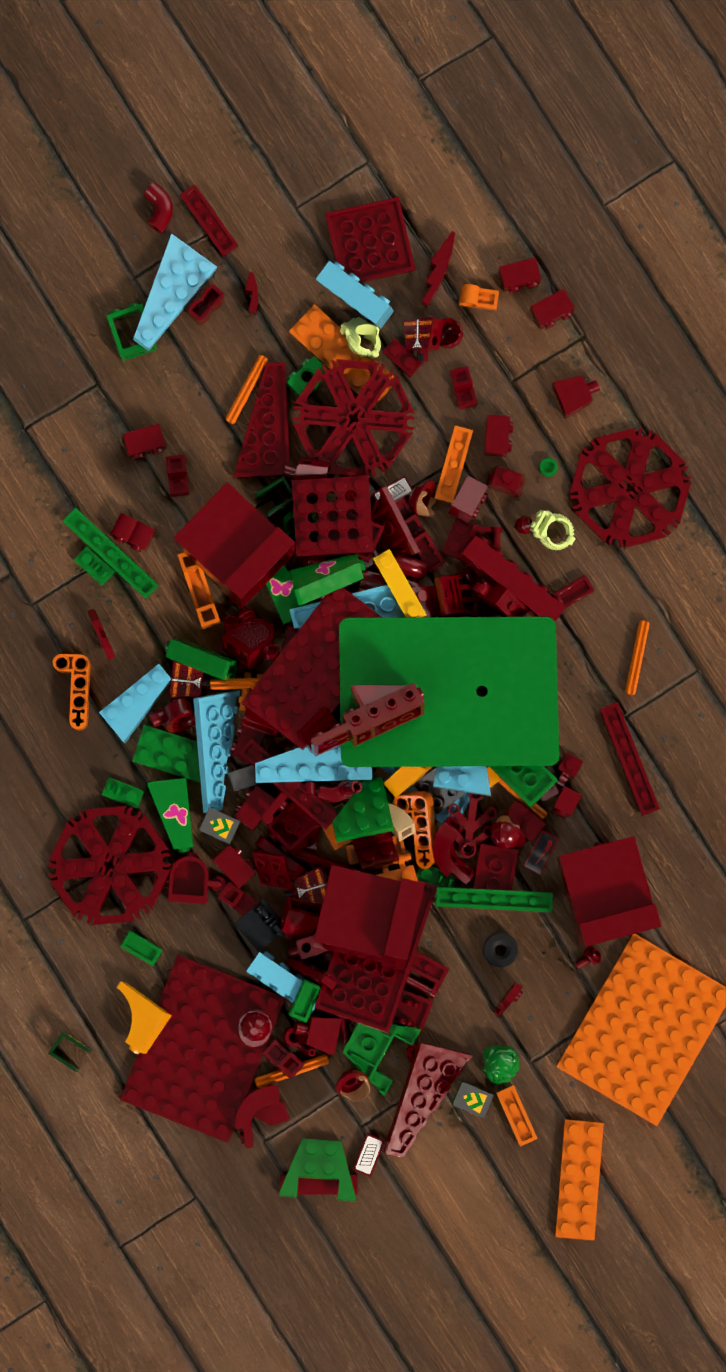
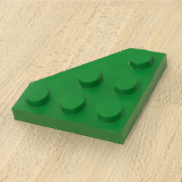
M382 777L363 781L361 783V792L354 793L334 819L333 828L336 842L394 831Z

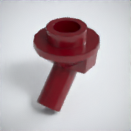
M588 947L584 951L586 957L574 962L576 969L589 963L591 966H595L601 962V953L596 948Z

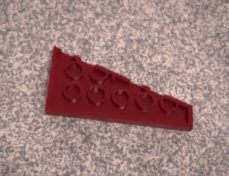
M285 362L266 363L233 479L283 476L285 466H290Z
M418 1041L383 1150L385 1154L402 1158L405 1156L416 1140L417 1133L426 1125L430 1114L435 1112L450 1090L453 1080L456 1076L460 1075L466 1061L469 1062L471 1059V1054Z

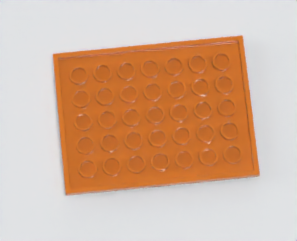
M632 934L556 1067L655 1126H658L726 1007V987L637 934Z

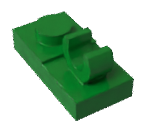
M87 546L74 559L101 586L115 573L112 568Z
M108 777L102 796L138 809L145 791Z
M432 866L428 869L419 867L416 874L419 881L437 887L453 888L456 880L454 874L450 873L446 877L440 869Z

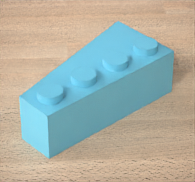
M329 261L316 280L381 329L394 312L391 306L388 305L390 301L382 295L380 297L374 294L375 290L368 284H365V286L361 285L358 282L360 279L353 273L349 275L343 271L345 268L338 262L333 264Z
M158 664L99 712L124 743L128 741L155 702L171 683L170 676Z
M265 951L264 954L259 952L246 972L255 976L259 981L293 1003L302 980L307 979L298 973L294 976L289 972L291 968L282 962L278 965L273 961L275 957ZM315 1002V1004H314V1007H313V1009H312L310 1015H311V1014L313 1013V1011L315 1010L316 1002Z

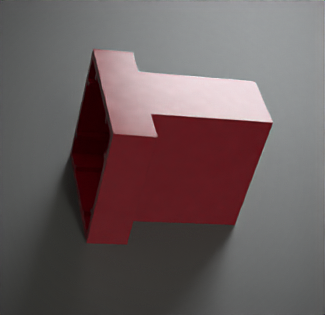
M228 482L173 537L174 544L213 579L241 609L295 555V542L279 527L276 528Z
M635 836L556 857L575 925L573 926L579 947H588L662 927L656 904H653Z
M331 865L313 947L380 962L381 966L403 971L408 960L425 883L404 878L398 881Z

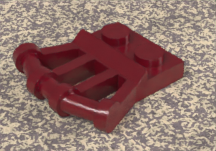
M456 518L441 553L462 561L456 555L470 537L476 536V533H493V543L489 542L487 545L493 549L496 547L501 550L500 533H502V527H479L472 523L467 524ZM471 568V570L479 578H482V576L479 573H477L474 569Z
M470 566L461 569L453 576L434 578L441 616L460 614L466 617H480L478 611L481 600L477 596L478 593L472 588L476 583L471 574ZM464 576L467 584L459 585L458 580ZM469 590L471 597L462 598L460 591ZM472 603L471 610L464 608L463 604Z

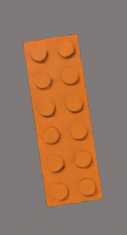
M315 304L289 330V333L329 370L333 367L332 360L335 361L336 367H339L336 359L377 362L375 359L371 360L370 358H364L355 354L348 346L346 334L342 335L340 332L341 328ZM347 368L344 371V376L350 389L356 395L359 394L370 378V372L367 369ZM384 368L383 373L385 375L389 374V372ZM387 387L373 408L393 387Z
M564 1119L555 1237L582 1240L595 1239L604 1126L602 1122Z

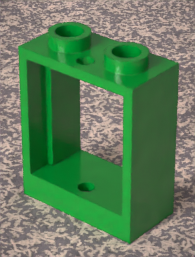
M132 303L127 306V309H115L110 311L109 315H106L122 362L158 350L156 343L149 351L139 344L123 349L113 321L138 312L142 316L144 311L142 303Z

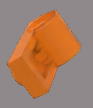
M463 284L459 306L496 311L499 291L480 288L473 284Z

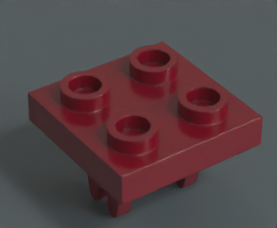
M403 990L392 1023L420 1028L421 1031L417 1036L420 1038L433 1001Z

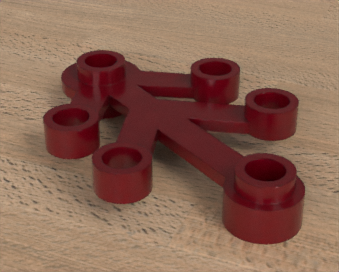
M467 792L470 798L467 819L460 812V808L456 803L449 805L447 811L465 826V838L460 834L456 841L459 844V855L468 859L476 854L477 846L487 837H491V833L485 834V830L491 828L489 825L483 826L481 829L482 833L473 838L474 831L489 819L494 818L497 811L492 806H488L484 809V813L475 820L477 803L483 795H472V793ZM452 806H456V810L454 812L450 811V808ZM492 809L493 814L488 816V810ZM469 845L470 849L465 852L464 847Z

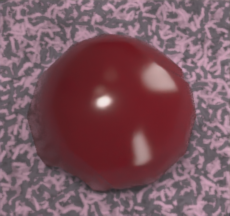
M445 317L442 319L444 323L440 346L445 349H451L460 344L463 338V329L458 321Z

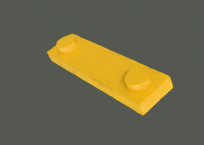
M390 549L373 558L405 617H427Z

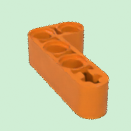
M58 654L53 659L54 668L61 673H71L70 725L75 730L81 731L88 726L91 664L84 655ZM60 659H66L67 665L64 668H58L57 662ZM80 659L86 661V666L83 669L76 667V663ZM79 678L85 679L86 682L82 688H77L75 685ZM79 697L85 700L82 707L75 706V700ZM74 710L79 712L85 711L84 714L80 713V718L84 720L83 723H80V726L74 723V720L78 719V713H74Z
M405 791L397 798H394L392 804L401 808L406 813L412 814L416 831L413 834L416 862L420 868L428 869L435 863L433 841L436 835L433 797L426 791ZM419 798L425 802V806L420 804ZM401 799L406 801V806L401 803ZM421 817L425 818L427 824L422 823ZM423 836L427 837L428 843L423 840Z

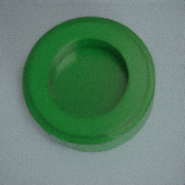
M544 458L539 464V472L544 477H552L558 470V464L553 458Z

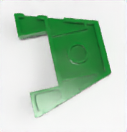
M392 1023L387 1034L357 1024L343 1053L359 1070L367 1075L369 1081L385 1096L394 1079L376 1070L394 1036L413 1046L421 1029Z
M302 1139L281 1187L279 1197L297 1198L298 1179L312 1178L339 1180L338 1201L355 1202L356 1197L341 1141Z

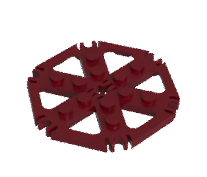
M336 359L339 367H336L335 361L332 360V369H326L323 364L322 369L325 373L322 374L320 368H318L294 402V404L302 405L301 407H293L294 410L300 411L298 417H292L295 421L300 420V423H293L294 428L310 460L317 457V461L330 462L328 474L369 475L368 469H370L371 474L376 476L374 472L375 467L379 466L382 472H384L385 467L382 465L384 462L388 469L413 434V432L408 433L405 430H414V427L407 425V421L409 419L415 420V417L407 416V414L415 413L396 373L391 380L389 377L393 375L392 370L387 375L383 373L384 364L380 366L378 371L377 367L380 364L378 362ZM347 368L367 369L370 372V378L356 398L344 376V371ZM319 381L326 382L337 407L317 406L308 403L307 398ZM387 387H393L401 402V410L399 412L371 410ZM358 410H360L357 415V419H359L358 422H353L349 425V427H347L350 423V418L348 416L350 414L354 415L355 413H357ZM307 425L336 426L320 449L316 450L311 446L305 433ZM369 429L396 431L399 434V439L389 454L382 455ZM351 438L363 460V465L360 468L340 467L336 463V460Z
M636 428L594 438L598 446L591 440L590 445L593 447V450L588 451L584 447L583 453L585 455L580 452L569 495L577 493V495H572L570 500L576 499L579 503L573 506L572 509L577 510L581 508L580 511L574 513L605 544L608 536L610 537L608 541L610 546L614 539L619 541L618 548H621L623 541H625L623 549L666 538L667 536L663 534L662 530L669 536L671 532L667 529V526L672 525L676 529L678 525L673 520L680 524L691 482L683 483V481H688L691 478L690 476L684 477L682 475V471L687 470L688 466L679 467L686 465V462L656 433H654L652 440L650 439L652 431H649L648 436H642V428L638 430L637 435H635ZM627 438L632 442L626 468H624L606 450V445L610 442ZM652 447H659L672 460L671 467L644 474ZM589 463L592 464L610 483L589 489L582 488L581 479L585 466ZM626 484H634L633 489L635 493L632 491L627 492ZM676 486L680 489V495L676 510L673 512L667 511L650 494ZM616 502L608 529L601 528L589 516V509ZM635 508L655 526L654 532L637 537H632L629 534Z
M129 806L84 810L87 817L84 813L79 812L81 816L79 822H76L74 818H70L74 826L72 827L70 822L67 821L48 861H56V864L48 865L49 868L54 867L56 869L55 874H50L49 877L58 879L50 880V882L72 915L76 918L77 913L80 911L77 919L81 920L83 915H87L88 920L86 923L89 925L92 923V926L137 922L133 914L137 919L141 920L139 911L143 909L149 914L150 911L146 905L153 911L170 875L171 869H163L164 867H172V864L164 863V859L171 857V854L162 853L170 851L146 814L141 819L143 813L139 811L137 816L133 817L132 811L134 808H128ZM117 815L119 817V824L108 845L93 821L98 816ZM138 829H146L156 845L155 849L152 852L127 854ZM76 834L92 857L65 860L62 858L61 853L69 836ZM113 860L114 869L107 871L106 862L110 863ZM156 872L158 879L151 894L143 897L128 874ZM93 877L83 900L80 903H75L64 888L65 880ZM112 886L125 905L126 911L122 915L102 916L100 909Z

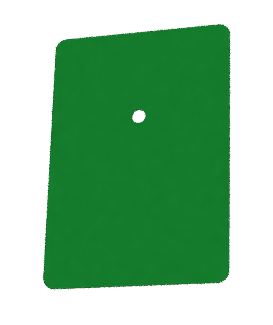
M346 618L341 621L339 626L341 724H344L343 715H345V712L356 708L351 699L350 688L354 685H410L414 683L417 688H421L424 694V715L355 747L351 740L342 744L341 761L345 766H552L558 762L556 623L552 618ZM479 686H485L488 693L486 696L480 697L477 695L476 689Z

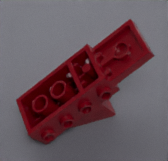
M414 683L410 685H354L350 687L351 699L356 708L345 712V715H343L344 724L338 723L325 733L323 731L316 733L310 739L312 751L316 757L350 740L355 747L424 715V694L421 688H417Z

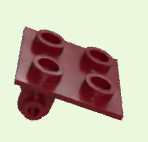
M252 851L261 885L293 889L291 882L296 880L297 873L294 870L287 869L284 856Z

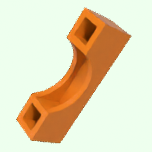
M185 553L178 554L202 629L221 624L203 570Z

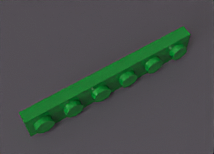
M76 507L63 520L66 526L146 600L159 587L150 576Z
M437 887L436 907L552 912L553 893Z

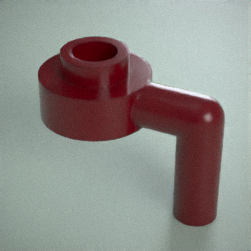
M288 1027L284 1031L283 1041L285 1044L292 1047L297 1046L303 1054L308 1056L316 1054L314 1049L301 1043L302 1035L294 1034V1038L292 1040L289 1039V1035L293 1033L294 1027Z

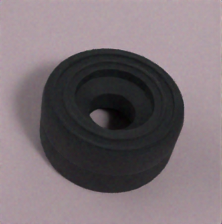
M495 933L486 939L483 945V955L492 966L507 967L516 960L518 945L509 934ZM499 944L506 947V953L502 956L495 953V948Z

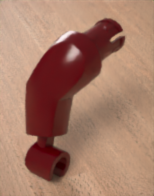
M343 780L333 787L320 786L319 789H315V783H305L306 794H317L318 799L332 803L348 799L353 793H359L362 790V784L357 780L353 782Z

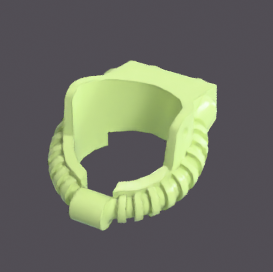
M360 317L352 318L349 322H344L341 325L340 332L342 335L346 334L348 346L355 354L364 358H370L371 360L379 356L381 340L378 335L379 327L377 325L368 323ZM359 334L364 335V338L372 342L374 346L373 351L360 346L361 337Z
M540 510L536 513V519L530 525V531L533 532L534 537L539 538L540 542L551 550H562L568 547V545L572 546L575 541L573 537L574 527L567 517L556 513L552 514L550 511ZM555 520L565 526L566 534L569 535L566 541H561L557 544L552 543L550 538L547 537L548 526Z

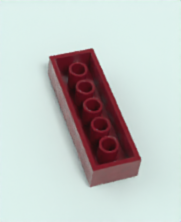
M483 536L469 538L456 555L487 581L492 580L507 588L529 609L528 613L532 617H550L554 621L558 619L566 608L562 605L564 602L559 597L551 596L547 593L549 590L544 585H538L533 582L534 578L529 573L521 572L517 569L519 566L514 561H508L502 557L504 555L503 552L496 547L493 549L487 545L489 541Z

